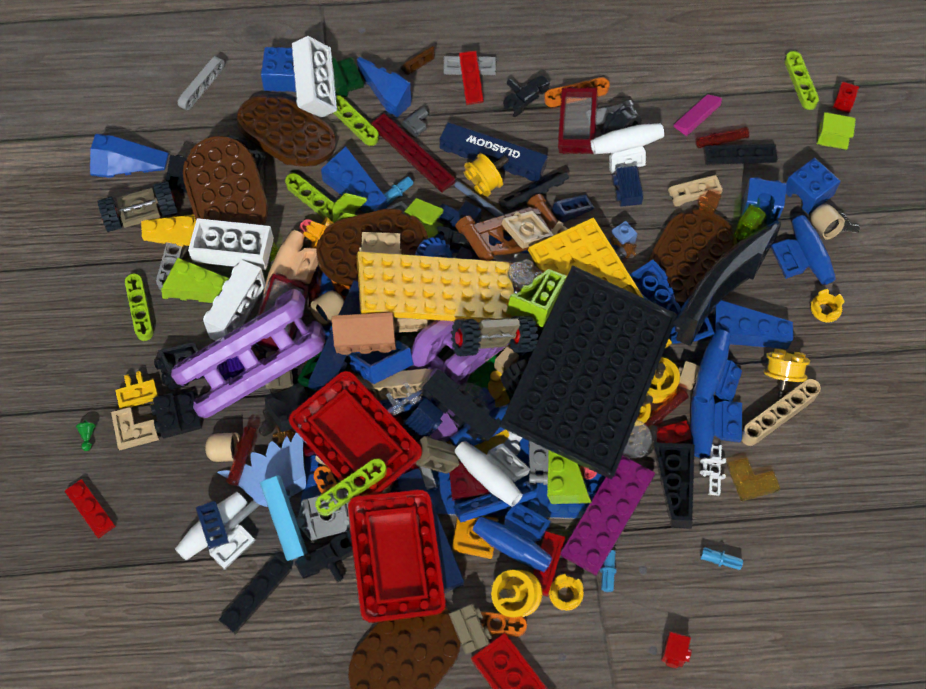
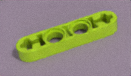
M791 51L785 59L786 68L801 105L805 109L812 110L817 106L819 97L801 54ZM800 71L803 73V75L798 76L794 72ZM800 85H807L809 89L804 90Z
M336 95L337 111L333 113L366 145L373 146L377 144L379 140L378 131L343 97ZM347 112H350V113L353 114V115H352L351 117H349V118H346V117L343 116V115H344L345 113H347ZM357 123L364 124L362 128L358 129L355 127Z
M289 174L285 179L287 189L324 219L327 217L332 221V214L329 215V211L332 213V205L334 203L298 174ZM304 190H310L311 194L308 196L302 195V192ZM317 200L324 201L322 206H316L314 203Z
M130 274L125 279V286L134 331L138 339L147 341L152 338L154 331L144 283L138 274ZM132 281H136V290L132 286ZM135 296H142V300L140 302H133V298ZM143 311L146 313L143 318H136L138 312ZM143 324H144V326H145V328H146V333H145V334H142V331H143V330H142V326H141V325H143Z
M374 459L319 496L315 502L318 513L323 516L332 514L352 498L381 480L387 472L385 463L380 459ZM375 465H376L377 467H380V466H381V468H380L381 472H380V473L373 472V471H374L373 467H374ZM366 471H368V474L372 473L371 480H369L368 475L365 473ZM356 477H364L366 479L363 486H356L354 484ZM345 488L348 490V496L339 498L337 491ZM332 494L338 503L335 504L334 501L330 502L332 500V498L330 497ZM323 501H325L326 503L330 502L328 504L329 508L327 510L325 508H321V503Z

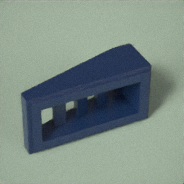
M586 194L555 202L552 212L556 219L563 223L592 211L594 206Z
M216 501L196 507L209 550L228 544L229 540ZM217 518V521L205 524L206 521ZM218 526L220 527V529L211 532L207 531ZM219 534L223 536L212 541L210 540L211 537Z

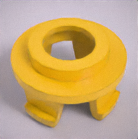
M828 289L821 290L811 302V312L815 318L822 322L836 321L842 314L844 299L841 294L835 297L829 294ZM820 305H829L832 308V312L828 315L821 313Z
M565 574L557 576L549 591L550 601L560 610L570 611L577 608L583 599V584L580 579L576 580ZM564 587L571 589L573 592L572 600L569 602L560 600L558 596L560 589Z

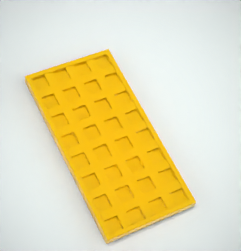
M594 217L528 248V252L541 273L550 269L566 275L567 278L573 265L644 298ZM668 339L666 347L672 344L670 339Z
M359 251L357 253L360 314L392 312L394 318L444 321L474 319L477 323L485 319L501 320L514 317L506 313L510 296L514 293L509 262Z

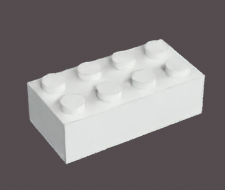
M309 36L292 43L298 108L320 118L337 111L331 48Z
M197 218L188 251L193 262L235 267L243 260L260 267L262 270H266L274 237L270 226Z
M241 260L233 268L230 279L225 281L222 292L219 296L215 297L211 310L206 312L203 319L210 339L216 341L245 323L265 289L266 284L260 267Z

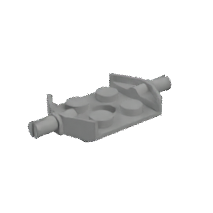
M348 490L337 491V496L339 498L347 497ZM332 494L330 496L332 498L330 502L334 501L335 504L338 503ZM319 496L302 500L296 520L299 528L303 530L310 540L314 541L319 538L342 533L347 528H350L348 503L333 512L330 520L326 521L318 513L315 506ZM323 501L321 508L328 509L330 502L326 503Z

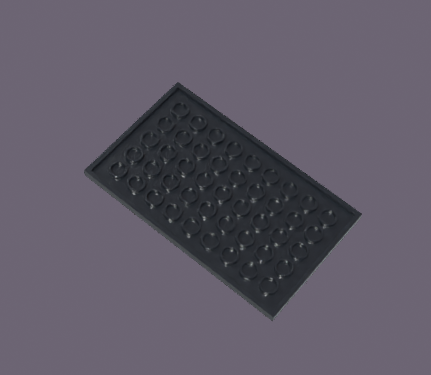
M572 265L499 427L612 480L673 329V322L678 314Z

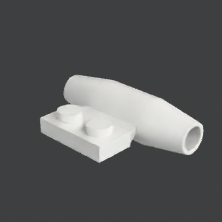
M661 123L635 125L611 131L591 140V148L594 154L611 153L609 155V170L612 174L615 173L617 167L645 166L646 151L643 146L663 138L664 129Z
M467 441L461 442L456 447L455 454L489 492L510 506L516 505L521 500L523 494L514 482L528 475L530 469L503 443L490 449L487 455Z
M238 492L217 504L223 525L228 523L248 504ZM217 518L206 521L205 524L217 521ZM200 520L187 532L175 548L185 560H188L208 546ZM241 525L235 526L227 533L228 544L209 550L210 555L224 570L255 542V539ZM218 526L207 531L211 532L220 529V527Z

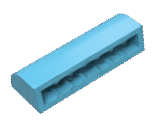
M274 476L260 482L286 560L289 561L308 554L282 477Z

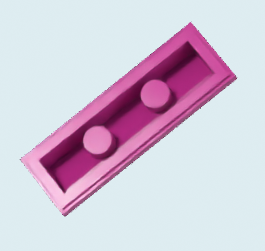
M707 94L679 119L673 127L685 136H688L720 107L722 98Z

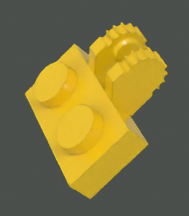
M137 371L136 378L138 384L132 385L129 374L124 375L126 387L115 390L120 410L152 402L154 397H158L154 379L144 382L141 371Z

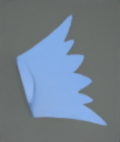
M297 432L291 442L288 436H286L282 449L271 441L267 448L266 457L256 452L251 453L252 466L239 464L241 471L225 470L217 472L241 487L257 504L268 507L260 486V482L266 479L281 476L288 498L305 489L303 439Z

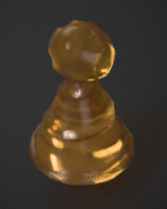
M615 236L611 237L610 242L612 245H618L619 248L623 247L627 253L626 259H628L630 254L634 256L637 254L633 251L637 244L627 242L621 244Z
M277 426V433L272 434V437H277V444L280 445L286 436H288L289 440L293 439L295 433L290 430L281 432Z

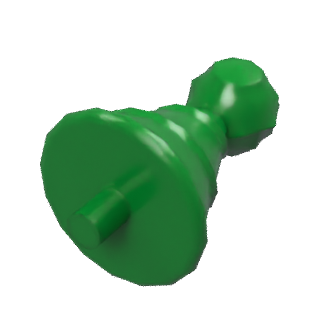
M87 420L76 425L81 438L84 440L81 444L83 451H90L92 448L89 440L96 427L94 423H90Z

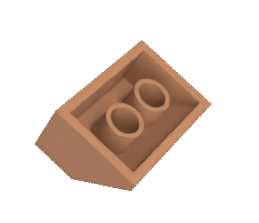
M392 312L332 316L336 353L349 355L351 352L368 354L371 351L387 353L391 350H396L395 324Z

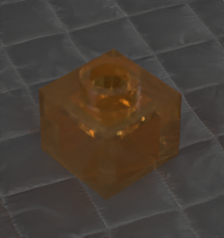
M708 190L706 195H702L697 204L700 206L699 210L715 213L721 195Z

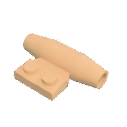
M292 230L279 248L269 270L264 293L269 278L272 274L277 273L285 275L289 280H298L304 284H310L318 265L316 248H304L302 250L305 236L301 232ZM273 285L269 299L276 300L284 291V288Z

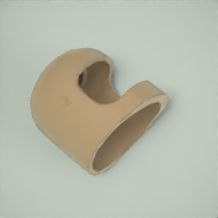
M828 204L818 206L810 217L812 225L826 240L839 234L845 223L844 218L837 210ZM838 219L839 225L833 231L824 234L826 228Z
M336 291L324 293L311 302V312L314 318L322 326L328 325L332 322V316L339 315L344 299ZM317 304L325 312L328 321L324 320L316 309Z
M216 433L210 435L205 445L207 457L214 462L237 461L241 453L239 434ZM232 436H233V439H234V448H235V450H234V455H233V456H232V452H231V439H232Z

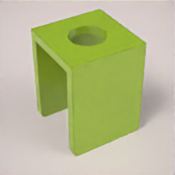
M825 112L819 125L817 144L847 150L849 138L854 136L856 119Z
M345 193L332 205V222L335 223L342 219L358 216L355 215V211L367 201V198Z
M416 198L404 211V214L413 215L422 223L428 238H435L438 234L437 227H443V224L436 222L443 213V209Z

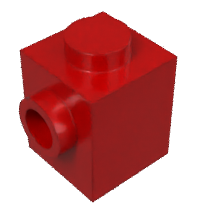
M842 82L833 108L850 113L859 86Z
M670 632L666 639L661 661L666 662V665L672 668L682 667L685 661L689 662L692 652L691 649H688L691 638Z

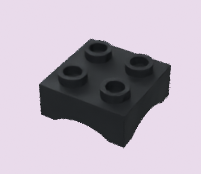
M297 383L283 392L265 395V406L281 432L292 429L289 423L290 414L308 400L309 397L303 385Z

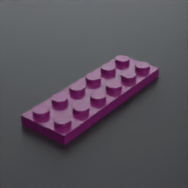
M622 455L615 476L612 480L607 477L605 478L560 556L597 576L652 482L655 472Z

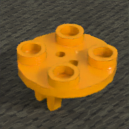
M326 217L321 224L312 221L310 225L306 226L307 232H303V235L312 241L310 248L317 247L318 239L323 235L324 230L334 223Z

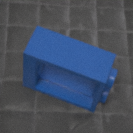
M396 340V350H391L387 353L371 351L368 354L360 352L350 354V367L352 371L373 384L414 365L410 347Z

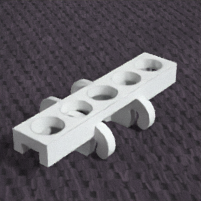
M712 444L709 459L706 457L700 459V462L703 463V470L700 471V474L709 476L708 495L719 496L721 479L726 478L725 474L720 476L721 464L726 463L725 458L721 460L722 445L713 446ZM713 449L718 450V455L713 454ZM716 467L718 469V473H714L713 471H711V468ZM712 479H718V482L714 483ZM712 486L717 487V492H712Z

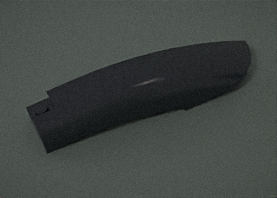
M777 220L748 235L726 251L708 268L692 289L673 322V325L677 326L675 330L678 332L677 341L691 346L705 319L717 304L736 287L748 279H754L779 233L780 221Z

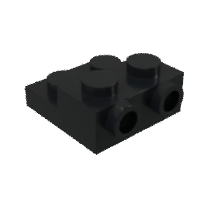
M195 342L158 350L154 359V365L157 370H161V381L164 386H168L169 390L188 386L189 382L184 386L176 384L171 376V371L176 364L198 352Z
M193 391L176 396L170 393L153 398L154 403L150 404L153 416L156 415L158 420L154 422L156 432H160L163 439L202 429L200 417L193 409V402L195 400Z

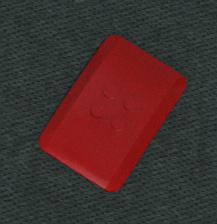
M348 371L339 373L294 410L289 417L291 427L340 482L374 459H380L385 463L386 475L358 496L380 494L422 456L420 445L355 375ZM375 465V466L373 467V469H374L373 472L380 473V472H381V470H380L381 466H380V467H377V466ZM366 471L365 473L368 475L369 480H371L372 473L368 474V471ZM362 476L356 477L354 480L356 486H363L366 482V479Z
M413 490L352 498L348 503V516L360 614L363 620L375 623L440 614L445 608V595L430 495L424 490Z

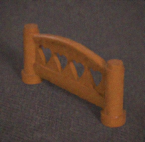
M542 194L533 196L527 202L528 208L516 211L520 214L533 211L550 231L558 223L545 204L546 200ZM516 212L475 224L471 216H465L455 225L458 232L463 233L480 260L491 261L494 258L493 255L514 254L529 248L522 249L514 239L506 241L503 238V230H507L501 223L504 218L514 216ZM489 234L500 240L501 244L490 245Z

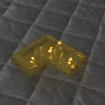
M747 458L727 464L741 502L780 490L773 471L754 476Z

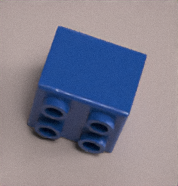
M264 48L261 71L264 91L296 92L292 48Z
M814 157L788 177L786 194L790 198L793 194L798 195L803 202L802 209L809 215L818 206L834 196L841 181Z
M760 177L750 178L742 200L740 220L750 222L751 215L760 212L767 218L766 225L777 220L779 221L785 206L787 184L781 183L778 180H763Z

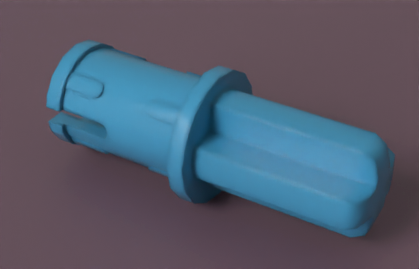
M410 177L404 178L397 185L393 184L392 188L384 194L387 198V206L396 198L401 197L402 193L414 184Z
M707 547L703 549L701 560L718 564L719 567L724 565L741 570L743 565L741 558L724 554L725 551L720 552Z
M611 550L600 569L602 573L601 590L604 592H613L614 574L617 572L615 569L616 552L614 550Z

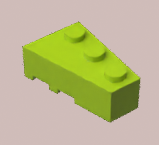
M177 258L161 288L162 299L180 298V300L185 301L191 299L199 300V302L213 303L215 297L219 296L222 292L225 281L229 280V278Z
M550 269L546 270L536 277L530 285L523 286L520 292L517 294L513 293L510 296L506 313L512 316L533 317L536 325L543 327L565 283L566 275Z
M548 450L547 496L551 504L592 503L579 464Z

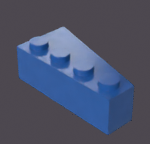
M347 147L343 148L321 169L323 182L341 196L348 193L367 198V201L359 208L363 213L387 209V198Z
M722 300L712 310V329L714 334L717 330L729 332L731 335L730 344L788 349L793 340V322Z

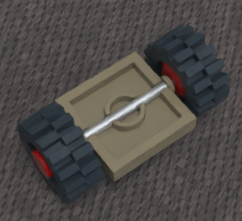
M165 181L154 185L157 198H155L152 188L117 197L119 208L116 207L112 196L97 200L101 218L107 232L122 228L119 216H121L124 228L140 224L144 220L160 218L157 205L160 206L163 217L178 213L169 182Z
M514 316L511 319L503 318L501 320L485 319L479 325L474 319H459L454 321V325H452V348H454L457 356L477 355L479 349L506 347L509 343L511 344L510 348L516 353L530 352L536 348V338H538L536 331L538 329L535 327L536 322L533 321V317Z

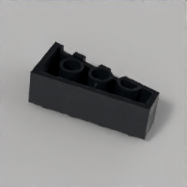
M434 368L419 386L423 390L421 394L428 400L433 399L437 402L436 407L444 414L448 412L453 417L451 420L459 427L463 425L468 430L466 433L472 439L476 440L478 438L489 441L500 428L499 425L502 420L490 417V410L479 403L475 404L473 396L464 390L460 391V386L439 368Z

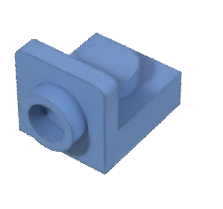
M626 221L612 229V234L621 244H625L628 248L635 245L637 233Z

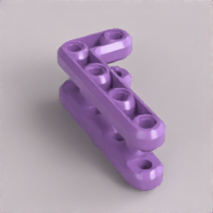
M511 274L514 293L516 294L517 288L519 287L518 279ZM435 320L421 330L415 338L411 350L414 365L408 367L407 370H433L434 368H439L460 386L459 390L462 391L465 389L471 373L505 347L479 349L477 355L457 356L455 353L444 363L439 358V354L446 345L454 351V348H452L453 341H451V338H453L451 331H453L452 325H454V321Z
M291 289L283 293L276 299L275 305L271 309L192 354L172 368L171 376L178 385L184 386L193 379H198L202 376L210 385V391L200 398H196L193 402V409L199 417L208 418L323 350L326 331L319 322L312 321V323L305 326L301 320L304 312L305 298L299 290ZM294 321L299 330L296 332V338L292 341L285 328ZM271 336L279 349L266 359L258 360L251 350L252 345ZM237 356L245 369L235 377L225 380L217 367L229 358L233 359Z

